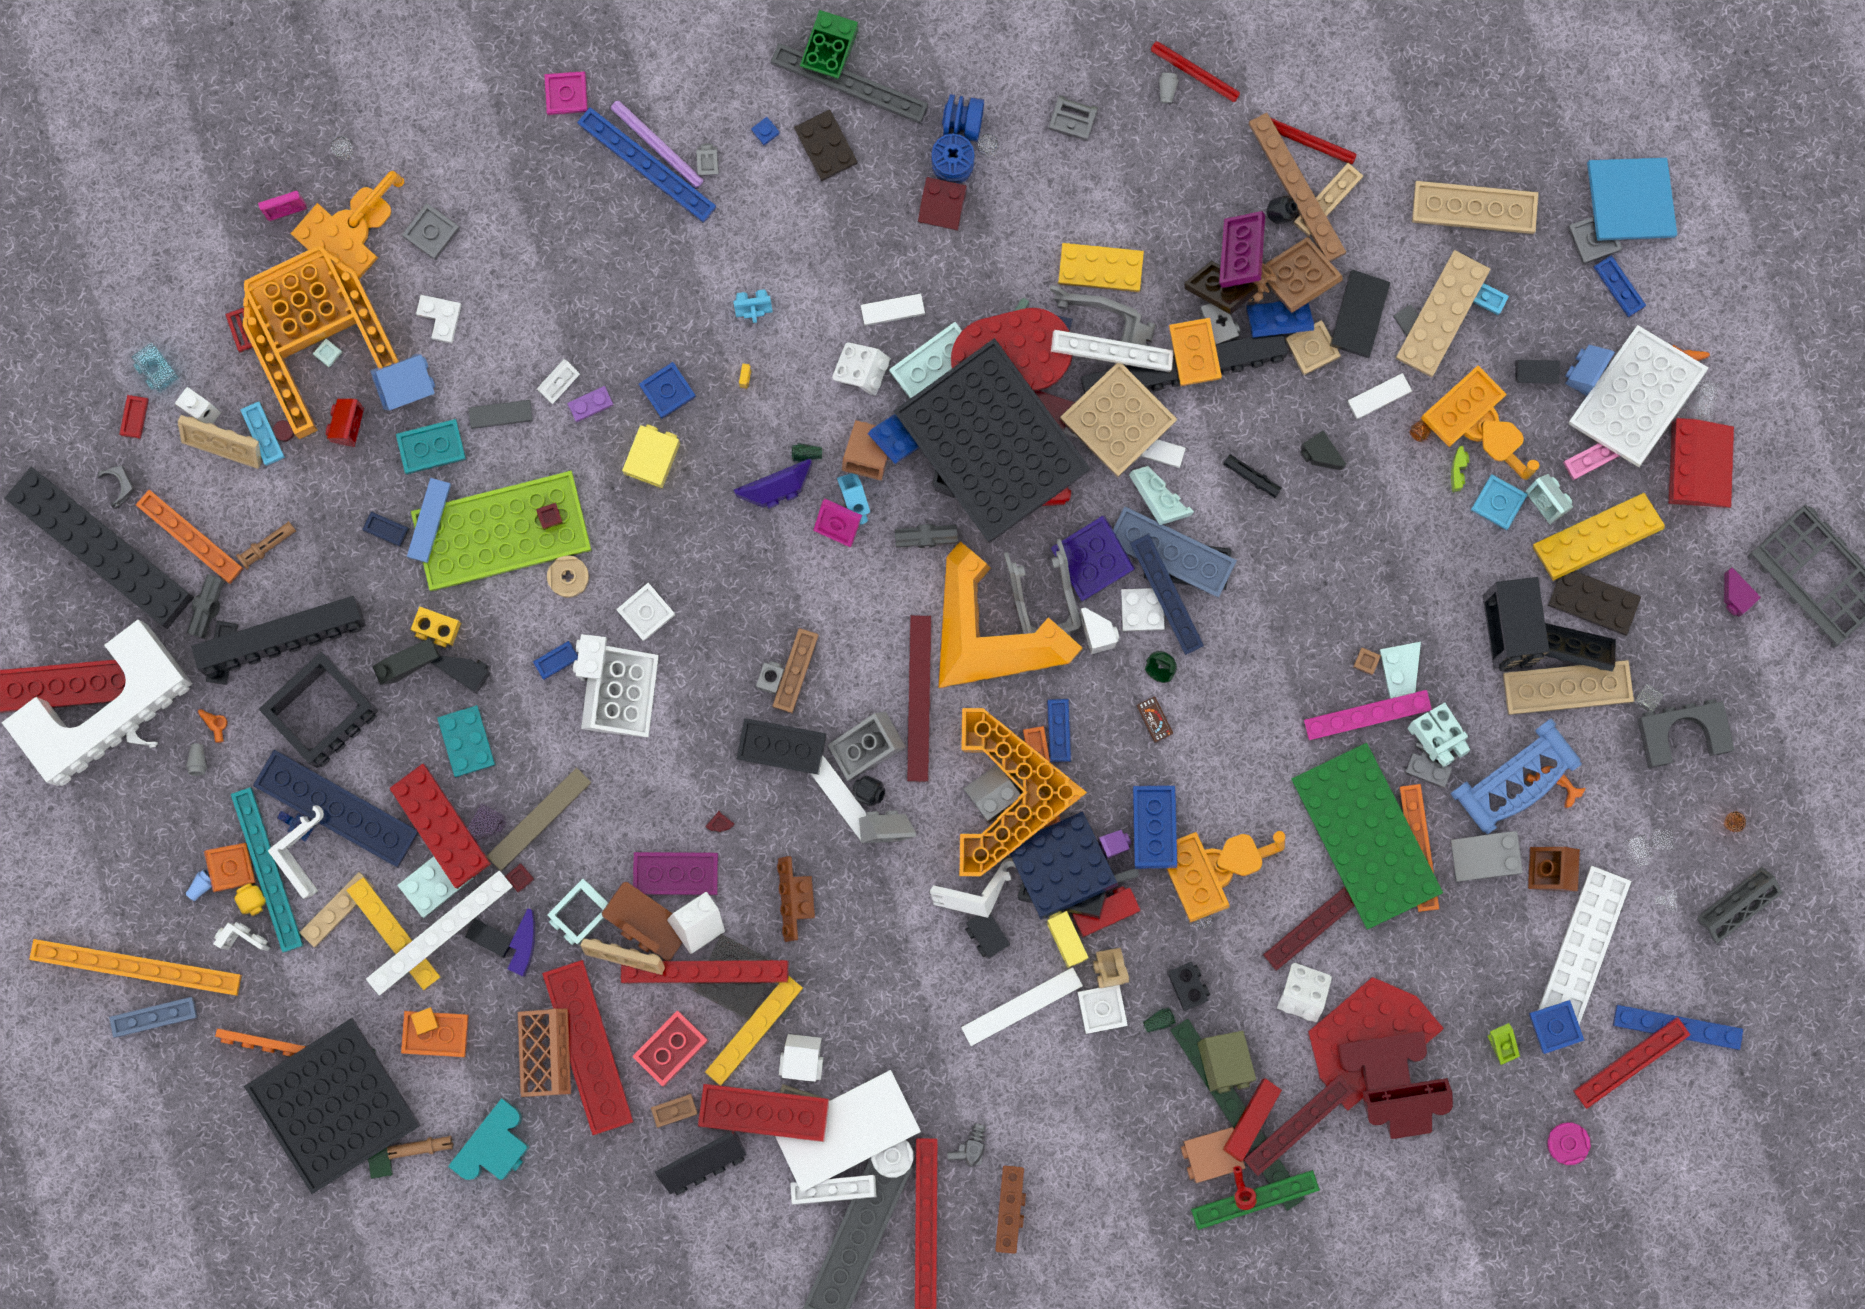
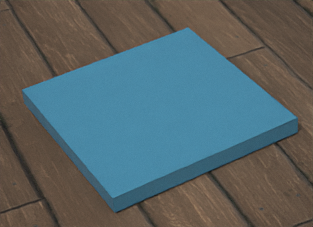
M1667 158L1589 160L1587 162L1597 241L1675 238L1677 236Z

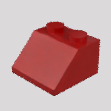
M337 399L336 404L332 405V421L326 428V436L330 442L355 447L364 412V407L357 399Z

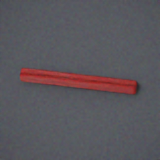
M1156 41L1152 45L1151 52L1230 101L1235 102L1238 99L1240 92L1160 42Z
M1271 118L1280 135L1346 163H1354L1357 156L1356 153Z

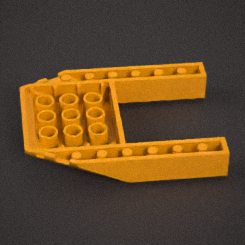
M320 245L244 281L243 327L294 434L299 439L318 431L284 358L357 324L378 368L399 362L356 273Z

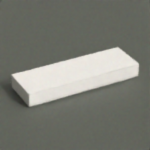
M921 294L861 305L865 326L925 315Z
M1402 373L1348 400L1347 403L1358 420L1411 393L1412 390Z

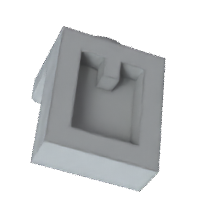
M701 144V147H697L698 175L718 174V149L713 147V144Z

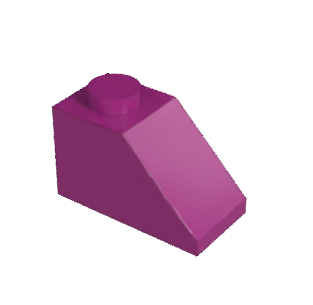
M1731 567L1724 573V602L1727 605L1726 609L1732 615L1740 617L1761 597Z

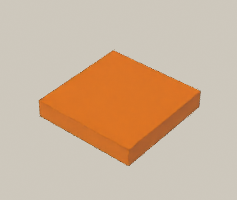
M247 843L204 851L213 892L256 883Z

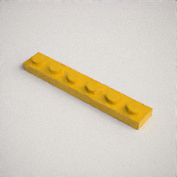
M364 877L346 890L395 954L413 941ZM427 958L409 971L423 990L440 978V975Z
M788 975V983H779L705 1073L722 1086L803 990V987Z

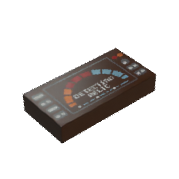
M1155 696L1136 705L1154 743L1174 734Z

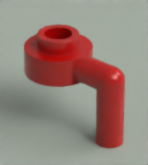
M1235 1166L1233 1171L1235 1184L1238 1189L1235 1193L1236 1206L1242 1210L1252 1209L1257 1203L1256 1193L1253 1189L1245 1186L1242 1168Z

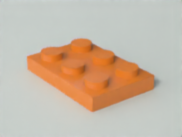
M404 1011L401 1054L466 1057L469 1015L434 1013L439 1028L418 1035L411 1015L417 1012Z

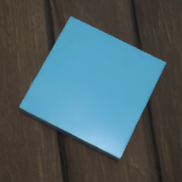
M1491 474L1471 510L1508 530L1528 494Z

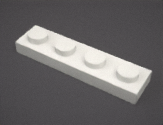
M874 1175L827 1179L801 1192L797 1182L791 1183V1200L793 1205L876 1197Z

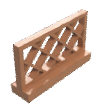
M568 1009L518 1012L521 1097L571 1094ZM545 1014H549V1025L547 1027L541 1022ZM525 1016H530L534 1020L530 1028L525 1025ZM537 1025L543 1030L539 1038L532 1033ZM546 1035L550 1038V1046L548 1048L541 1043ZM528 1037L535 1042L530 1050L526 1047ZM538 1046L544 1052L539 1060L533 1054ZM547 1057L551 1060V1067L548 1070L542 1064ZM529 1058L535 1062V1066L531 1071L527 1068ZM539 1068L545 1073L540 1081L534 1076ZM548 1078L551 1080L552 1091H548L543 1086ZM530 1079L536 1084L532 1092H528L527 1083Z

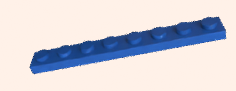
M591 107L577 122L581 128L703 223L717 208L714 203Z

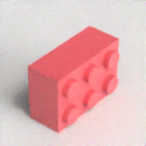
M677 1010L632 1057L661 1086L665 1087L709 1040Z

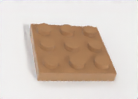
M1306 237L1265 264L1271 268L1278 278L1276 281L1269 280L1266 284L1291 313L1343 280L1339 271L1309 237Z

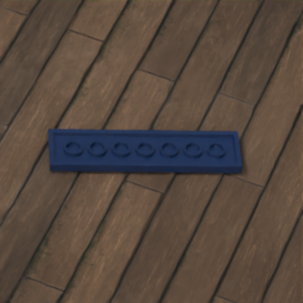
M273 750L253 784L257 789L312 820L316 817L313 806H320L324 815L322 820L318 822L319 824L397 868L418 835V831L276 750Z

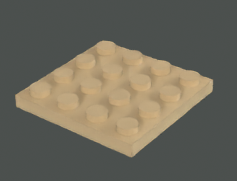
M1116 363L1060 417V420L1119 477L1177 421V418L1123 364Z

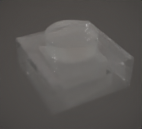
M1646 683L1634 703L1648 712L1654 711L1664 694Z

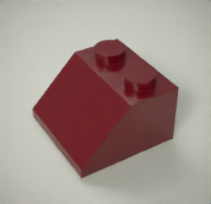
M927 177L918 222L958 231L967 185Z

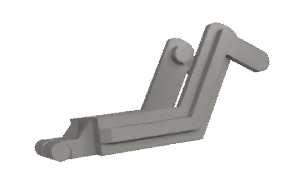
M1050 286V291L1055 294L1054 300L1058 303V308L1067 310L1068 305L1100 307L1123 316L1125 325L1121 338L1122 342L1149 346L1146 344V341L1152 342L1156 324L1148 322L1147 325L1139 323L1141 314L1136 309L1102 296L1068 294L1058 286Z
M1056 539L1059 551L1056 552L1057 557L1051 558L1053 568L1059 567L1061 585L1070 615L1065 623L1057 625L1071 637V633L1077 632L1081 627V621L1071 587L1067 557L1061 539ZM1005 552L1004 557L1010 574L1014 601L1023 634L1035 633L1037 629L1030 626L1022 593L1020 577L1025 576L1024 567H1017L1016 562L1011 563L1008 552Z

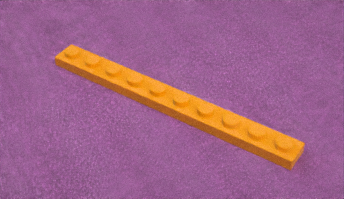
M33 939L29 960L236 996H238L242 977L240 974Z

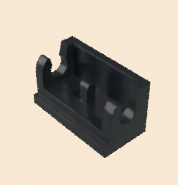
M1515 360V381L1517 383L1559 384L1560 361Z

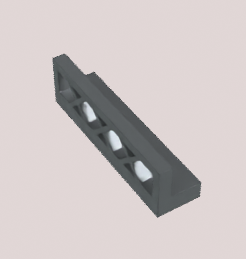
M1761 867L1699 915L1697 920L1709 931L1713 941L1718 944L1781 895L1782 891L1775 876ZM1773 886L1774 890L1768 895H1765L1767 890ZM1754 900H1757L1755 905L1749 908L1750 903ZM1740 912L1739 918L1733 921L1734 915ZM1724 925L1723 930L1716 934L1715 930Z

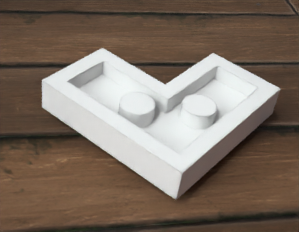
M425 295L420 296L416 315L435 320L432 340L452 344L461 303Z

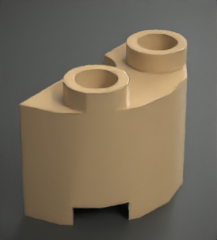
M1121 948L1096 952L1097 961H1093L1095 974L1099 973L1100 975L1097 976L1099 989L1123 985L1129 982Z

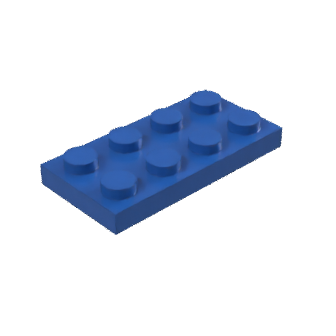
M1133 786L1135 869L1177 868L1175 786Z

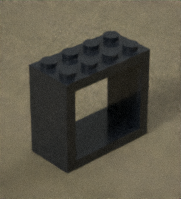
M1538 577L1495 582L1483 594L1493 669L1499 668V671H1509L1516 666H1520V669L1532 668L1536 662H1539L1540 659H1543L1550 652Z
M322 652L316 655L259 708L261 713L300 755L316 768L325 766L330 761L329 756L334 752H340L346 746L345 742L350 737L353 739L361 732L360 728L365 723L370 724L377 717L376 713L378 712L375 706L332 660ZM327 670L358 703L357 709L318 745L307 749L277 715Z

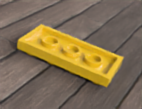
M1062 243L1058 284L1140 292L1144 251Z

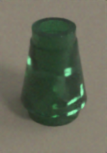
M802 443L792 445V461L800 463L809 458L811 461L822 459V447Z
M1169 1007L1160 1009L1143 1021L1148 1033L1172 1027V1024L1176 1023Z

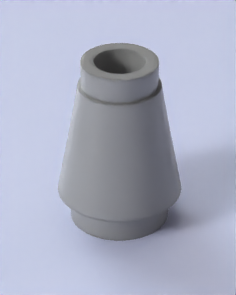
M1161 73V78H1159L1161 103L1172 104L1179 82L1177 74Z
M191 744L186 765L189 775L201 776L207 770L202 744Z

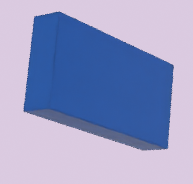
M567 641L536 659L533 663L543 680L571 665L575 660H578V655L570 641Z

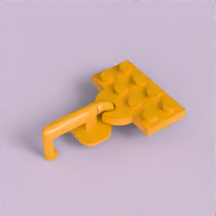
M395 171L388 172L374 190L364 187L353 196L350 201L351 210H341L333 216L317 203L291 232V235L308 250L320 245L328 253L352 269L358 279H360L378 259L364 245L368 238L369 228L381 227L391 215L390 205L381 197L392 184L395 187L403 186V177Z
M1479 365L1421 417L1448 447H1451L1463 435L1469 440L1483 441V449L1494 460H1505L1523 480H1528L1540 466L1538 461L1530 460L1526 467L1513 454L1522 445L1523 435L1511 422L1499 421L1498 413L1494 406L1507 394Z
M1197 832L1177 839V868H1166L1190 923L1229 908L1228 900L1222 888L1230 883L1233 873L1240 876L1255 873L1261 869L1263 858L1283 851L1285 849L1284 832H1275L1273 835L1275 842L1257 849L1253 839L1247 834H1240L1229 838L1223 850L1214 848L1204 850Z

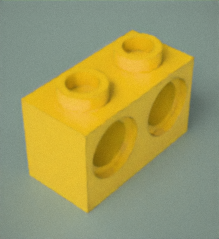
M419 606L410 630L416 633V638L424 641L427 638H433L436 645L446 648V645L453 646L461 623L459 620ZM425 620H429L430 627L426 630H422L421 623ZM444 627H449V635L446 637H441V629Z

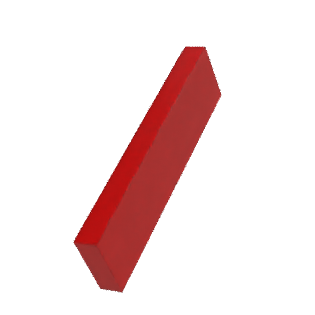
M1266 1078L1261 1080L1223 1148L1225 1152L1239 1162L1244 1160L1282 1091Z

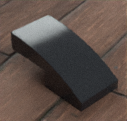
M476 918L465 935L466 938L505 958L509 951V945L513 939Z

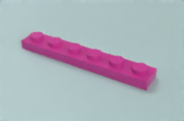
M1422 690L1304 719L1308 739L1312 740L1431 711L1432 708L1427 690Z

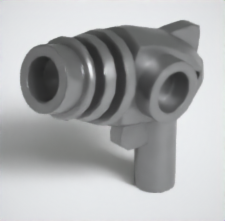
M974 1123L973 1127H971L974 1132L970 1131L973 1136L968 1135L972 1140H966L965 1145L960 1144L959 1151L947 1152L948 1161L965 1160L966 1165L969 1167L981 1165L985 1144L980 1141L986 1142V1139L981 1138L982 1136L986 1137V1135L982 1134L987 1132L985 1131L986 1126Z

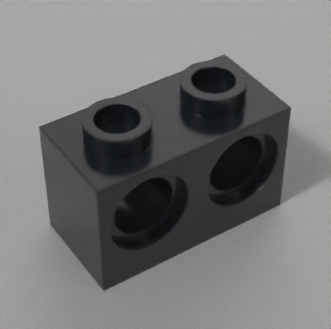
M1189 962L1167 972L1184 1011L1209 1001L1207 997L1210 996L1206 984L1202 985L1199 977L1202 975L1197 964L1193 966V963ZM1182 970L1190 972L1191 979L1189 982H1184L1180 979V972ZM1190 990H1197L1200 997L1198 1001L1194 1002L1189 999L1188 993Z

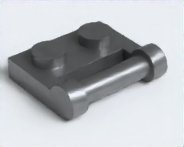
M1059 95L1049 130L1088 141L1098 107L1094 105L1090 107L1065 99V96ZM1062 107H1066L1075 111L1088 114L1089 116L1088 118H1085L1066 111H1062L1061 109Z

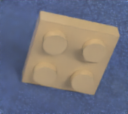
M1322 320L1314 324V331L1296 332L1285 338V342L1303 376L1341 357L1338 349L1330 346L1332 338Z

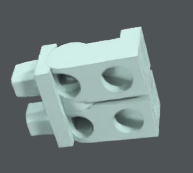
M1446 703L1413 720L1407 728L1422 743L1423 748L1430 755V759L1432 761L1437 759L1443 767L1454 761L1450 751L1454 750L1459 758L1470 751L1465 741L1468 736L1463 732Z

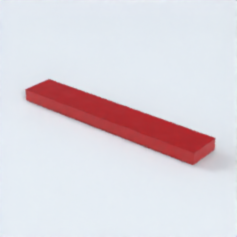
M1676 1017L1577 1087L1573 1092L1587 1109L1691 1034L1680 1019Z

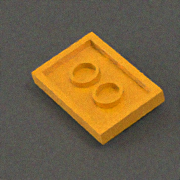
M1210 318L1169 325L1180 386L1221 379L1222 376Z

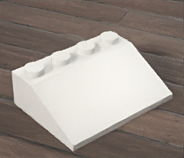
M606 646L602 680L587 678L581 729L648 737L658 655Z

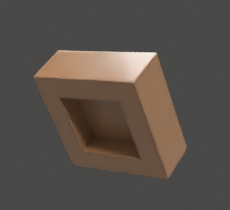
M1361 648L1353 668L1373 675L1381 655Z

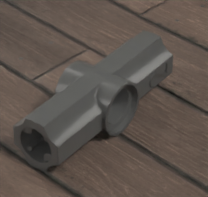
M933 524L918 525L916 528L895 529L896 548L918 546V548L929 546L931 548L941 544L958 543L957 525L935 526Z
M210 574L206 575L200 595H197L192 602L194 613L187 633L205 639L211 619L219 613L220 602L218 599L225 579Z

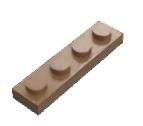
M801 628L798 629L772 706L773 708L793 714L819 634Z

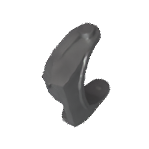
M124 466L113 467L106 471L101 470L97 474L98 478L114 474L120 481L121 493L118 499L111 504L113 508H118L125 503L135 489Z

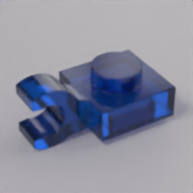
M281 811L277 818L290 825L287 830L290 833L302 823L300 817L303 815L297 813L296 817L293 818ZM313 826L300 839L306 842L309 836L311 835L312 831L314 830L315 826Z

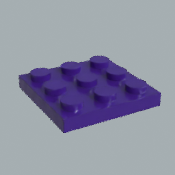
M1105 516L1099 517L1061 541L1067 557L1070 581L1081 601L1087 600L1135 570ZM1056 544L1053 547H1051V550L1057 557L1056 552L1059 551V549Z

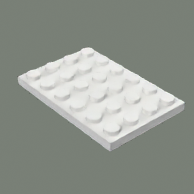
M1637 325L1595 387L1569 421V425L1640 468L1706 374L1708 367Z

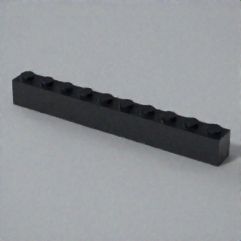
M1283 334L1248 337L1215 345L1221 376L1224 375V372L1230 370L1232 373L1241 372L1244 370L1243 367L1252 366V368H1258L1269 361L1272 364L1284 361L1288 354ZM1174 355L1172 371L1170 372L1131 365L1125 366L1148 390L1152 389V392L1164 389V386L1170 384L1172 387L1180 386ZM1109 370L1081 376L1084 394Z

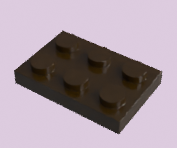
M830 109L794 127L821 181L858 164Z
M1211 260L1184 283V287L1187 291L1231 315L1258 292V286L1250 282L1222 288L1219 283L1221 265Z

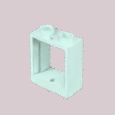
M584 879L548 914L551 918L549 923L556 930L561 928L566 933L563 937L572 945L574 943L580 945L583 938L586 939L605 920L602 917V912L578 936L556 915L581 890L602 910L608 904Z

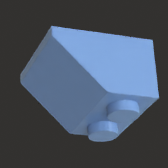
M1588 345L1585 350L1581 348L1575 358L1578 360V363L1575 367L1571 365L1565 375L1568 378L1565 384L1587 396L1595 387L1615 352L1593 345Z

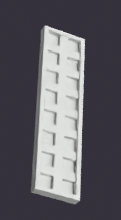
M1590 866L1538 1010L1570 1000L1580 1025L1631 884L1630 880Z

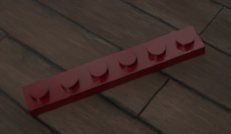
M1338 1075L1245 1157L1244 1162L1259 1176L1354 1091Z

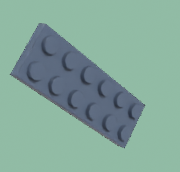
M1125 506L1113 529L1126 554L1136 559L1138 558L1130 542L1150 534L1169 575L1217 598L1220 597L1237 562L1236 559L1165 525H1159L1158 522Z

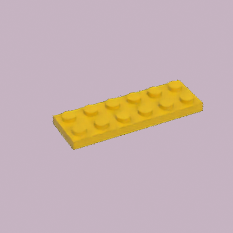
M1642 493L1533 544V549L1552 581L1663 530L1665 525L1646 494Z

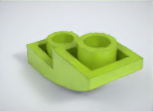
M1463 446L1458 447L1452 462V492L1461 491L1463 485H1465L1464 473H1460V470H1464L1467 467L1469 455L1467 451H1464Z

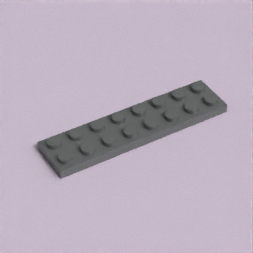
M870 1157L862 1176H875L876 1197L851 1200L803 1308L850 1309L911 1173L912 1166L904 1175L897 1178H888L881 1175L874 1168Z

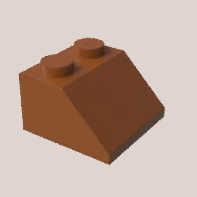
M1530 847L1528 889L1578 891L1580 849L1570 847Z

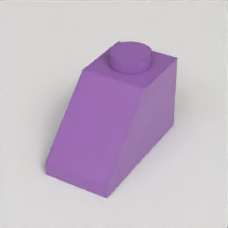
M1122 830L1104 835L1098 839L1099 846L1106 860L1129 851L1128 845H1131L1128 834H1123Z

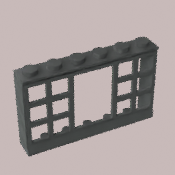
M1805 504L1747 557L1749 559L1755 557L1762 565L1760 570L1765 574L1769 572L1776 580L1775 586L1778 589L1783 587L1791 596L1789 601L1792 604L1798 603L1804 609V617L1808 620L1812 618L1820 626L1817 629L1818 632L1822 635L1827 634L1834 641L1830 646L1835 648L1865 622V614L1858 619L1849 610L1858 600L1865 605V598L1863 596L1865 595V589L1859 592L1849 582L1858 573L1865 578V566L1861 563V559L1856 553L1850 552L1846 547L1845 541L1834 535L1831 526L1826 522H1822L1817 517L1818 513L1816 510ZM1802 513L1813 523L1804 533L1793 522ZM1788 525L1799 535L1790 546L1779 535ZM1816 527L1827 538L1818 547L1807 537ZM1774 538L1785 548L1776 558L1764 548ZM1802 540L1813 550L1804 560L1793 550ZM1831 542L1856 570L1817 604L1792 576ZM1788 552L1799 563L1789 573L1778 563ZM1845 585L1856 595L1846 606L1835 595ZM1830 598L1841 608L1832 619L1821 608ZM1844 613L1855 622L1845 632L1835 623Z

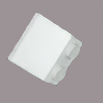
M1082 608L1080 618L1090 653L1095 654L1115 648L1119 639L1117 627H1113L1109 620L1089 609Z
M707 892L674 912L667 919L690 954L725 932L719 909Z

